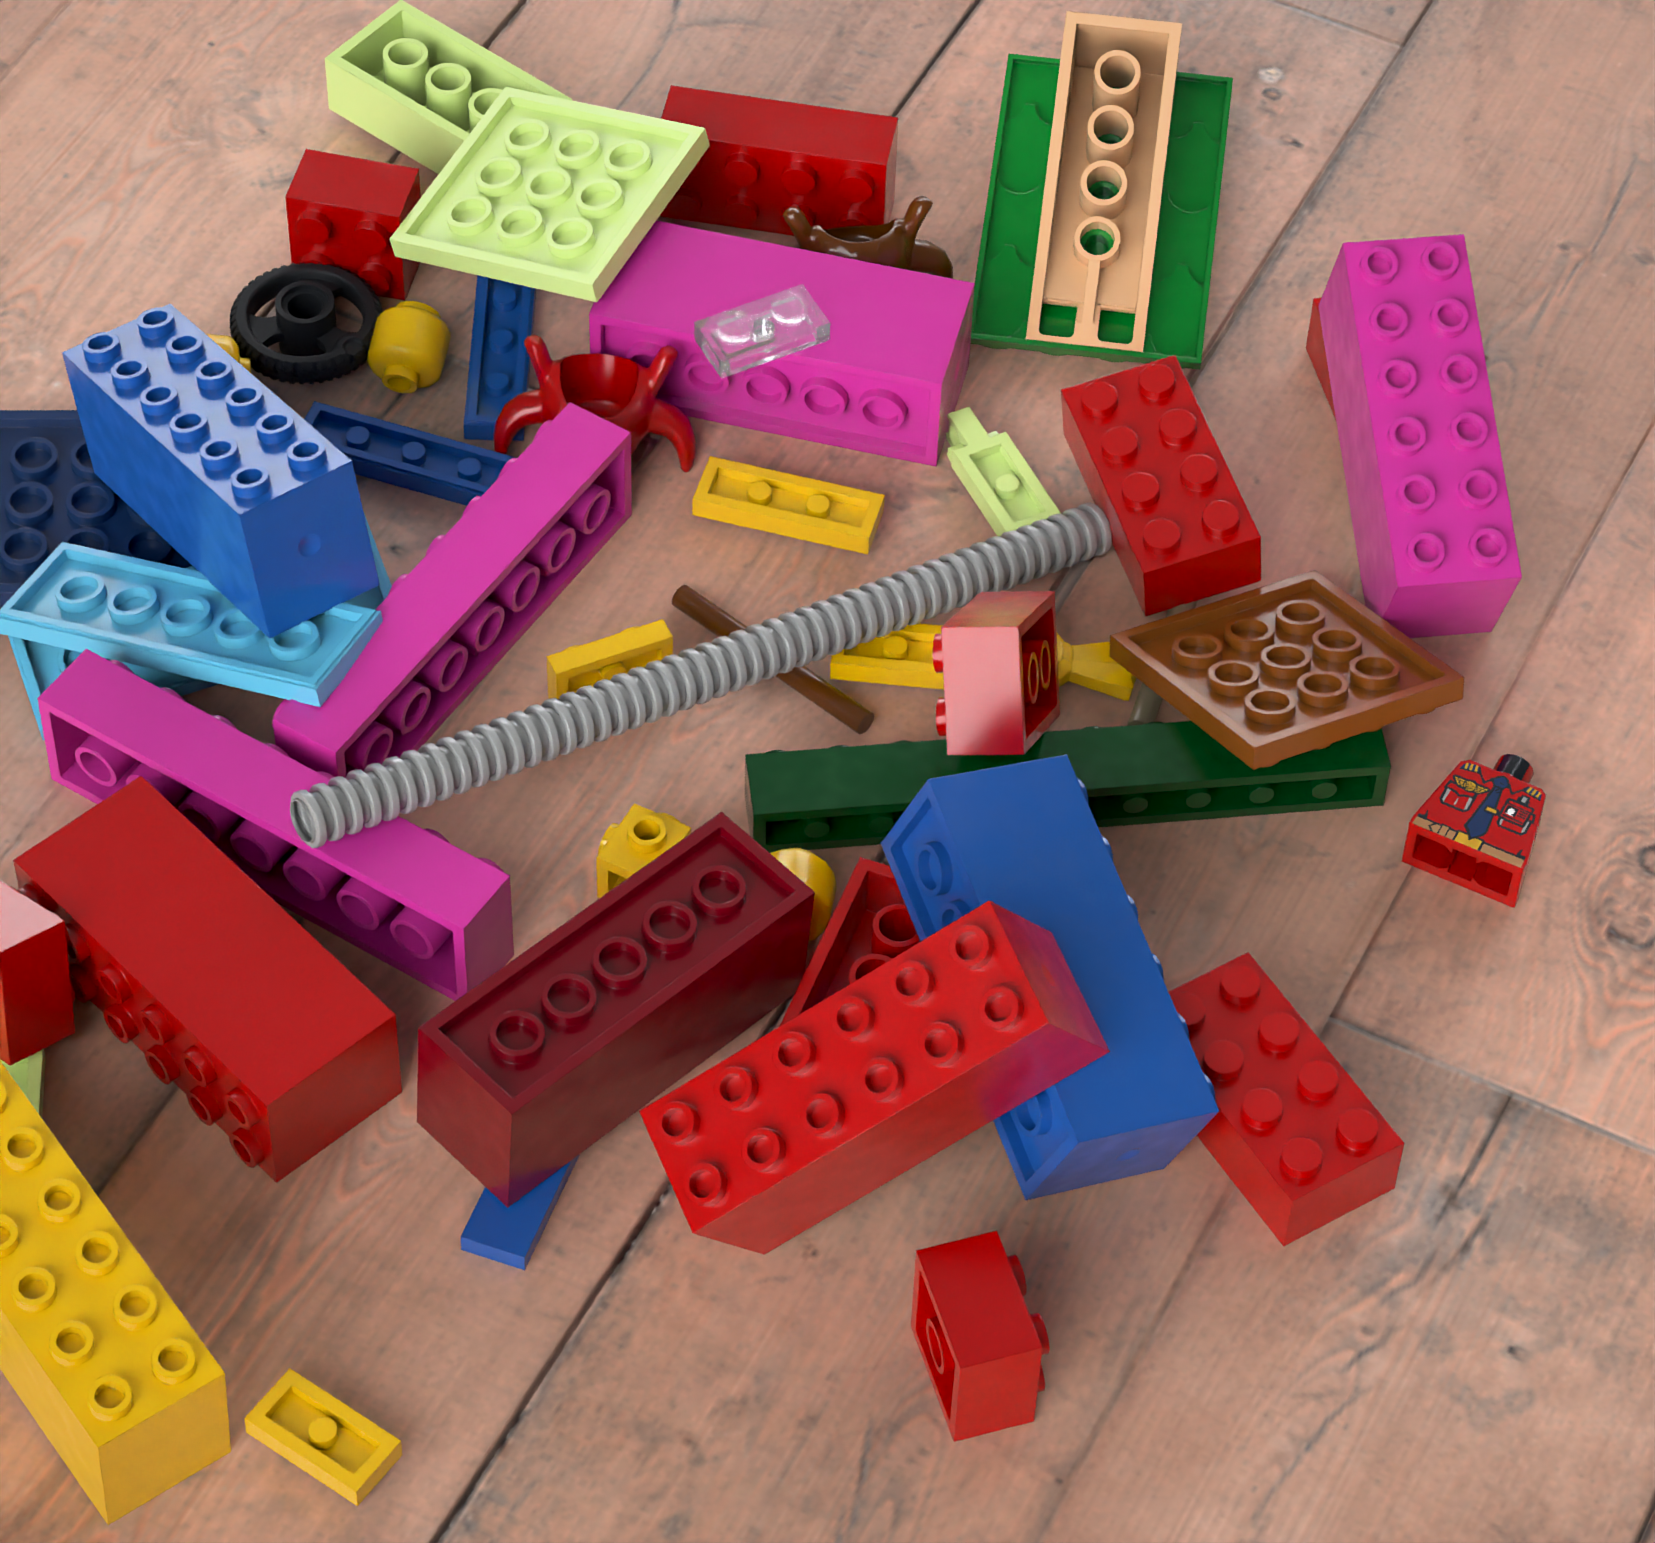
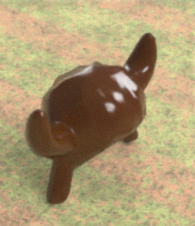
M925 196L916 197L911 202L903 219H894L882 225L822 229L819 225L811 226L803 211L798 207L790 206L783 213L785 221L800 246L799 249L953 279V265L945 250L927 240L916 239L918 230L933 204Z

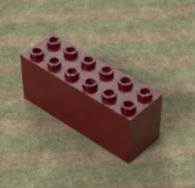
M721 811L418 1027L417 1123L507 1208L795 994L805 973L815 892Z

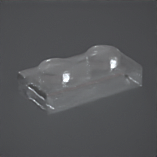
M801 284L694 322V339L722 379L830 340V322L805 286Z

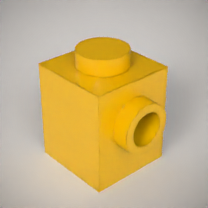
M634 803L621 823H612L601 839L598 856L596 857L597 897L601 898L691 834V827L682 824L672 815L663 812L656 813Z

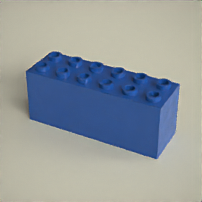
M172 304L148 309L142 312L137 319L108 332L93 334L87 337L82 344L62 352L94 473L197 571L201 572L218 591L269 639L380 585L352 460Z
M1067 754L928 779L881 842L920 942L989 900L1052 932L1110 1050L1104 1056L993 1120L1025 1200L1164 1169L1219 1112L1215 1102V1091L1209 1077L1202 1072L1189 1041L1187 1024L1184 1018L1176 1011L1164 983L1161 963L1149 948L1138 922V911L1135 902L1126 894L1113 863L1111 846L1099 831L1088 805L1087 790L1083 782L1076 777Z

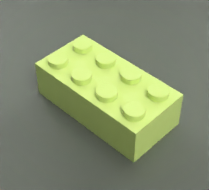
M399 0L325 58L329 109L437 174L442 171L505 87L572 100L565 94L403 0Z

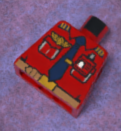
M1514 754L1502 755L1493 769L1472 760L1461 761L1411 818L1401 862L1515 908L1526 875L1546 799V794L1541 788L1529 784L1534 774L1531 765L1522 757Z

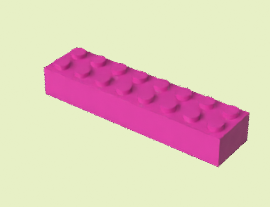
M571 402L553 421L547 420L538 429L533 442L518 458H511L506 462L498 479L482 496H476L468 503L462 518L447 534L439 535L432 541L425 557L408 575L403 574L396 579L386 599L375 609L381 611L383 622L344 679L323 705L317 707L300 703L293 699H284L279 704L272 720L275 745L283 749L293 760L316 772L324 771L334 777L343 776L344 778L353 770L361 769L364 772V769L369 764L380 763L382 765L383 761L388 757L397 756L400 758L405 751H418L421 745L425 744L632 515L631 432Z
M85 649L37 698L52 780L99 804L139 776H142L276 903L456 1001L504 967L513 957L510 875L504 873L493 861L483 857L476 858L450 844L439 832L429 828L422 829L400 816L391 821L381 819V822L372 828H366L363 825L361 831L356 834H347L345 832L340 840L329 841L327 839L323 846L311 848L299 837L293 826L290 815L291 796L298 790H307L309 792L312 785L317 783L328 785V782L334 776L324 771L316 772L290 758L277 745L272 743L264 744L239 731L228 719L220 715L211 716L187 703L174 690L167 687L159 688L135 675L122 662L117 660L109 661L88 649Z

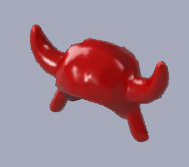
M533 334L525 338L524 345L534 367L540 387L520 393L504 405L496 420L493 433L495 452L507 454L513 437L520 429L528 425L543 424L547 420L553 421L571 402L631 432V454L648 433L666 437L677 452L680 468L684 472L691 470L696 455V436L690 420L678 407L657 398V394L678 357L679 353L676 348L670 345L662 347L655 355L651 365L646 368L632 359L599 353L572 354L558 360H552L547 346L541 337Z

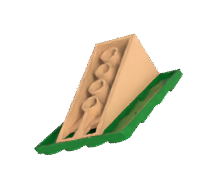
M1066 11L1060 59L1008 54L975 277L970 344L982 345L992 349L1012 348L1038 351L1053 356L1074 355L1100 358L1109 362L1150 363L1176 355L1182 369L1200 370L1233 78L1177 72L1182 23Z

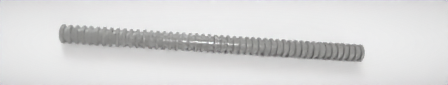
M1091 502L1084 503L1077 508L1067 509L1062 514H1053L1047 519L1034 521L1031 525H1023L1016 531H1007L1001 536L988 538L985 542L974 543L969 548H960L954 553L941 555L938 559H930L925 561L923 565L911 566L907 571H897L891 577L878 578L875 582L862 584L859 588L848 589L843 594L829 596L827 600L815 601L811 606H802L794 612L780 614L778 618L766 619L761 625L752 624L745 630L731 632L728 637L720 636L711 643L703 642L698 644L695 649L687 648L681 650L678 655L672 654L665 656L661 661L648 662L644 668L635 667L630 669L627 674L618 673L613 675L610 680H599L593 687L591 685L583 686L576 693L566 692L559 699H547L541 706L539 704L531 705L524 712L514 711L507 718H495L489 725L479 724L474 726L471 731L462 730L457 732L454 738H440L436 745L427 743L421 745L418 751L408 750L403 752L400 758L397 756L388 757L383 761L382 765L380 763L369 764L364 769V772L361 769L353 770L347 774L346 778L343 776L331 778L328 785L325 783L312 785L309 792L307 790L295 791L291 796L290 815L293 826L299 837L308 846L318 848L323 846L327 839L329 841L342 839L345 832L347 834L360 832L363 825L366 828L375 827L381 822V819L384 821L396 819L399 812L402 814L412 813L416 810L417 806H431L435 799L438 801L450 799L453 792L455 794L466 793L471 786L474 788L482 787L489 780L498 781L503 779L506 773L517 774L524 767L533 768L538 766L541 760L551 761L556 759L559 754L568 755L573 753L576 747H589L593 741H605L610 735L618 736L624 734L627 729L640 728L645 722H656L661 716L669 717L675 715L678 710H688L695 704L707 703L712 697H723L729 691L736 692L742 690L745 685L758 684L762 679L774 678L778 673L792 671L794 667L806 666L811 661L824 659L827 655H836L843 649H852L859 643H868L875 637H884L891 631L903 630L907 625L919 624L923 619L935 618L939 613H948L954 608L964 607L980 592L1010 590L1017 584H1026L1032 579L1045 577L1047 573L1058 572L1063 567H1071L1078 562L1088 561L1093 556L1104 555L1110 550L1112 531L1109 521L1097 505Z

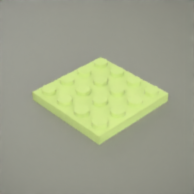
M505 87L389 240L395 257L598 302L709 148L710 144L706 129Z

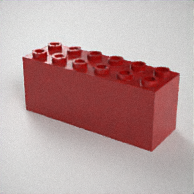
M139 776L13 860L18 892L48 911L54 912L65 921L70 937L67 951L70 981L74 988L75 997L82 1003L91 1001L103 1012L105 1022L112 1033L125 1044L132 1041L144 1053L150 1069L161 1082L167 1085L174 1082L186 1094L190 1107L204 1124L211 1126L216 1123L229 1136L232 1148L247 1166L254 1168L258 1165L278 1183L402 1093L396 1014L142 776Z
M989 900L641 1109L639 1113L692 1233L765 1255L1104 1056L1110 1050L1052 932Z

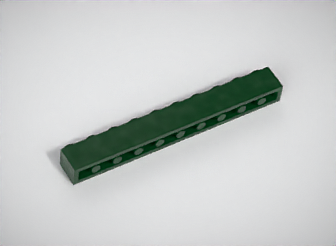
M1156 721L1142 725L1090 726L1075 730L1044 732L1024 755H947V739L916 742L902 740L889 744L850 747L837 745L823 749L772 750L766 753L745 754V801L750 836L769 853L789 848L816 850L881 845L883 839L928 779L1066 754L1076 777L1083 782L1087 790L1088 805L1098 828L1383 806L1391 764L1382 728L1334 742L1323 749L1311 750L1281 760L1270 767H1260L1253 770L1192 721L1168 723Z

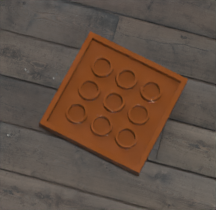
M1316 570L1110 635V657L1253 770L1260 767L1273 766L1281 760L1311 750L1326 748L1334 742L1364 732L1377 731L1385 725L1417 714H1427L1438 707L1463 699L1464 676Z

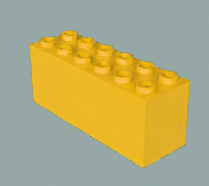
M0 1061V1370L107 1525L231 1452L225 1373Z

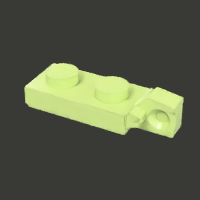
M970 407L948 414L949 429L946 433V439L951 446L948 447L947 452L951 467L997 536H1001L1007 531H1016L1023 525H1031L1034 521L1047 519L1053 514H1061L1007 432L999 434L997 431L987 434Z

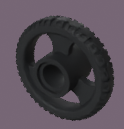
M292 263L289 266L283 265L281 268H273L270 272H264L263 276H257L255 280H251L248 286L242 289L231 308L230 334L239 347L240 357L250 358L251 368L257 373H262L263 376L270 377L272 380L279 379L283 383L287 381L289 384L323 383L326 380L333 381V378L339 379L342 375H348L351 373V370L355 371L359 366L366 363L375 324L379 314L383 311L374 289L363 278H360L355 273H351L350 270L339 266L334 267L332 264ZM336 297H344L361 312L363 323L358 332H347L337 328L334 300ZM276 298V316H255L262 306ZM279 342L281 353L273 351L268 347Z

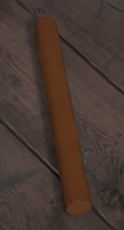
M682 585L673 595L672 605L718 637H728L733 631L745 630L747 628L743 623L687 585ZM805 666L794 667L790 672L778 673L776 675L778 679L858 734L865 733L874 720L872 712Z

